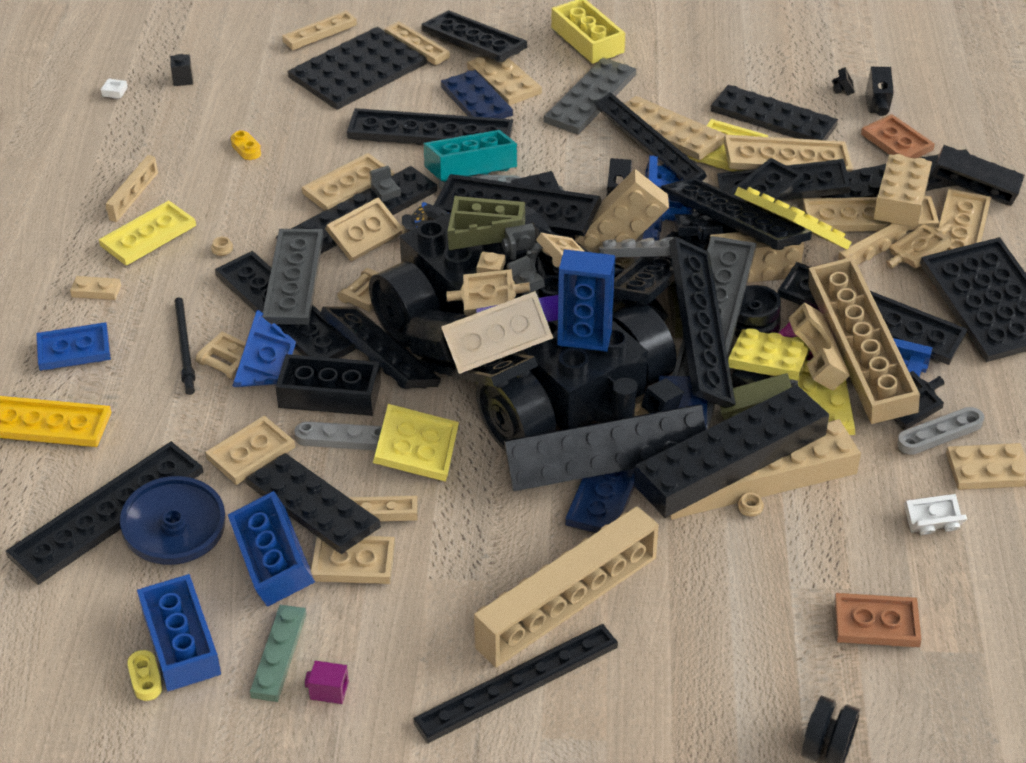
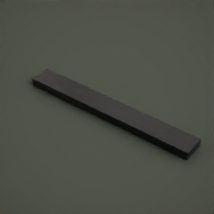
M611 92L595 103L596 108L651 156H657L658 162L679 180L682 181L695 177L702 181L707 177L703 169Z
M601 624L414 717L413 723L428 744L618 648V641L606 626Z

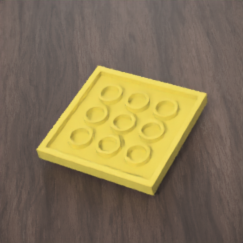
M740 187L737 188L734 195L811 230L812 234L848 250L851 241L844 238L845 233L835 228L830 231L832 226L822 221L819 222V219L805 214L804 211L796 207L789 208L790 205L780 200L774 203L775 199L764 193L760 197V192L751 187H748L747 190Z

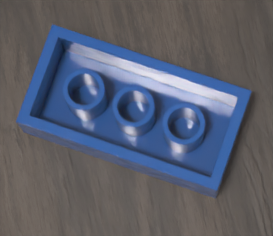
M564 249L559 267V346L608 351L612 333L615 255Z
M274 491L228 514L254 588L267 607L315 583L286 508Z
M190 574L137 589L141 610L167 692L222 675L218 654Z

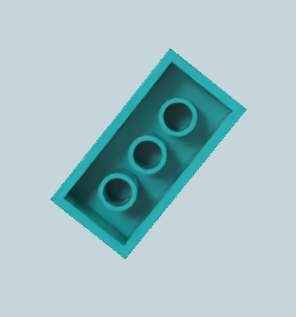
M500 130L423 143L424 167L443 182L447 181L450 174L472 177V175L476 174L488 175L492 171H508L510 168L517 167V143Z

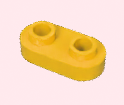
M239 130L231 135V145L243 159L255 160L261 156L260 144L248 132Z

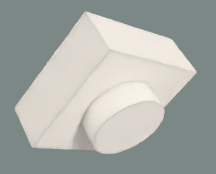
M107 79L101 88L102 96L121 99L128 88L127 81Z

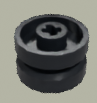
M746 286L734 335L739 337L742 329H756L759 332L768 334L779 333L781 328L780 295L767 286Z
M821 695L806 728L802 756L816 761L822 756L825 746H828L825 757L826 763H845L855 735L861 709L846 704L841 708L836 720L834 719L837 710L836 700Z

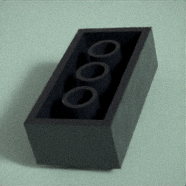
M286 354L275 387L278 408L373 416L381 386L380 362Z

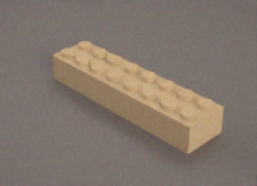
M854 257L810 267L809 288L820 312L825 315L850 374L849 377L870 423L875 424L918 413L920 393Z
M840 419L828 422L826 436L669 517L672 520L737 504L739 499L746 493H756L760 497H766L855 475L858 472L861 452Z
M636 506L629 512L621 514L618 519L609 525H604L600 531L591 537L583 539L579 545L570 551H565L552 563L544 565L531 577L523 579L519 585L510 591L502 593L498 599L489 605L482 606L474 614L475 648L495 668L508 661L656 559L659 524Z

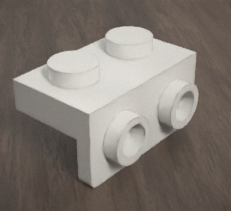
M956 494L907 500L904 503L911 533L920 532V535H927L936 532L935 529L943 528L946 532L960 529V526L967 520L966 514L961 515Z

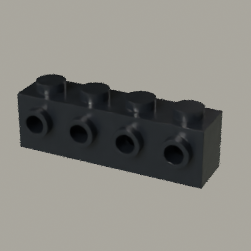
M943 145L931 174L933 177L978 194L989 196L1012 206L1017 198L1025 176L1015 170L1005 168Z

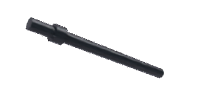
M178 297L174 300L182 361L181 380L185 386V393L192 395L195 393L194 381L196 377L195 370L191 364L184 301Z

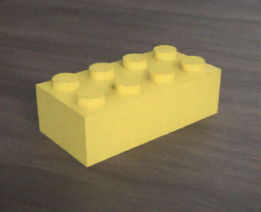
M574 0L551 9V28L592 64L598 63L602 58L615 57L625 52V32L587 0Z

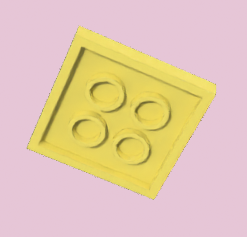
M713 119L707 124L708 127L727 135L768 137L766 134ZM724 144L701 160L687 155L691 160L732 172L745 170L729 169Z
M742 329L728 358L729 368L771 376L788 373L789 379L798 381L810 349L800 337L790 338L784 337L779 333L768 334L759 332L756 329Z
M388 404L373 463L446 482L459 422Z

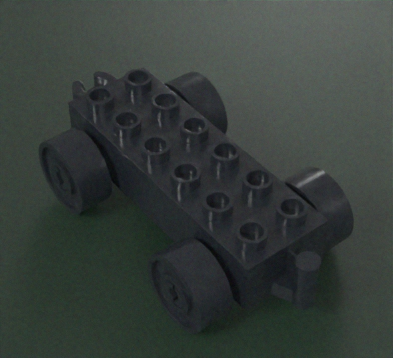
M425 205L423 207L424 222L419 224L418 227H416L411 215L406 214L402 216L403 235L399 236L401 263L373 275L369 281L371 303L385 332L403 347H409L405 334L406 325L411 321L412 316L427 309L465 314L462 300L448 302L446 292L461 290L464 283L463 275L477 273V265L482 252L505 255L503 270H508L507 264L515 261L510 259L508 252L504 253L502 242L449 250L447 231L451 213H447L438 206ZM525 206V224L534 222L550 230L539 213ZM531 248L517 250L516 260L524 257ZM542 252L538 254L535 263L536 273L544 278L545 287L536 290L538 298L558 295L559 275L552 271V265L545 260L546 256ZM516 294L515 299L523 296V294ZM635 302L613 313L612 333L608 351L559 346L558 320L547 322L553 336L552 339L515 352L534 356L538 366L531 369V373L521 378L514 377L508 380L509 384L501 388L478 383L476 400L485 426L503 450H505L504 440L552 432L556 430V424L563 430L585 426L593 421L601 423L635 416L636 398L645 394L646 387L659 381V376H668L674 371L677 362L675 344L661 317L648 305H639Z

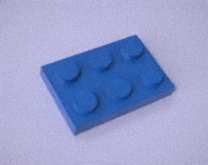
M106 322L36 333L40 371L111 360Z

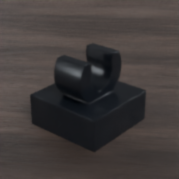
M846 67L839 69V77L832 80L835 93H840L845 90L847 95L855 93L854 82Z

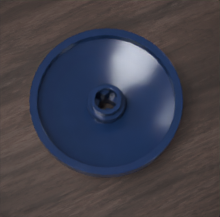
M183 476L159 478L144 484L127 499L120 515L121 532L128 548L138 557L162 565L183 564L205 555L219 542L226 524L224 504L218 493L200 480Z

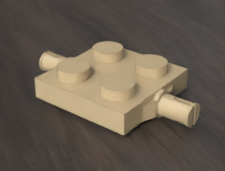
M947 221L939 228L923 224L889 246L890 252L894 257L886 261L888 267L893 269L901 262H904L914 268H918L921 266V257L943 252L952 245L950 238L944 235L953 229L952 224Z
M512 269L465 274L463 275L464 283L461 290L446 292L448 302L462 300L465 315L471 316L476 314L475 309L500 305L515 299L516 294L530 293V283L515 284Z

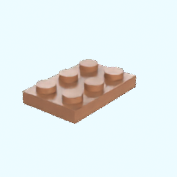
M893 114L863 127L861 131L862 136L886 153L892 155L901 154L905 157L916 159L933 151L935 143Z
M848 593L835 594L837 642L920 647L922 639L917 598Z

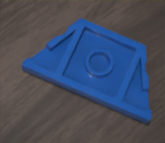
M259 310L256 311L232 385L233 387L277 384L285 355L293 354L296 341L288 334L283 333L281 328L275 323L271 325L262 317L263 313Z

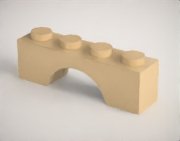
M803 303L788 319L794 333L805 342L814 356L807 363L812 379L834 391L850 374L825 315L810 305Z

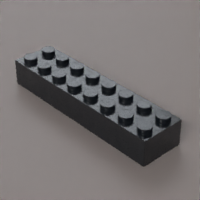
M795 385L636 464L634 486L666 518L826 436L829 413L798 385Z

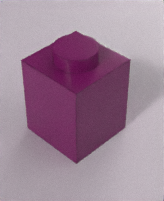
M315 660L312 670L307 671L305 677V688L309 690L310 700L343 704L349 684L347 665Z

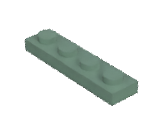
M279 605L250 690L251 698L273 702L279 701L307 615L306 608Z

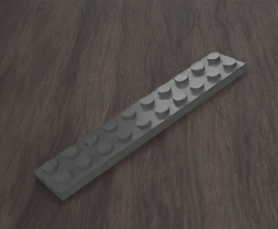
M711 236L707 251L710 253L728 357L756 251V243ZM684 335L672 376H690ZM707 401V429L710 427L715 403Z

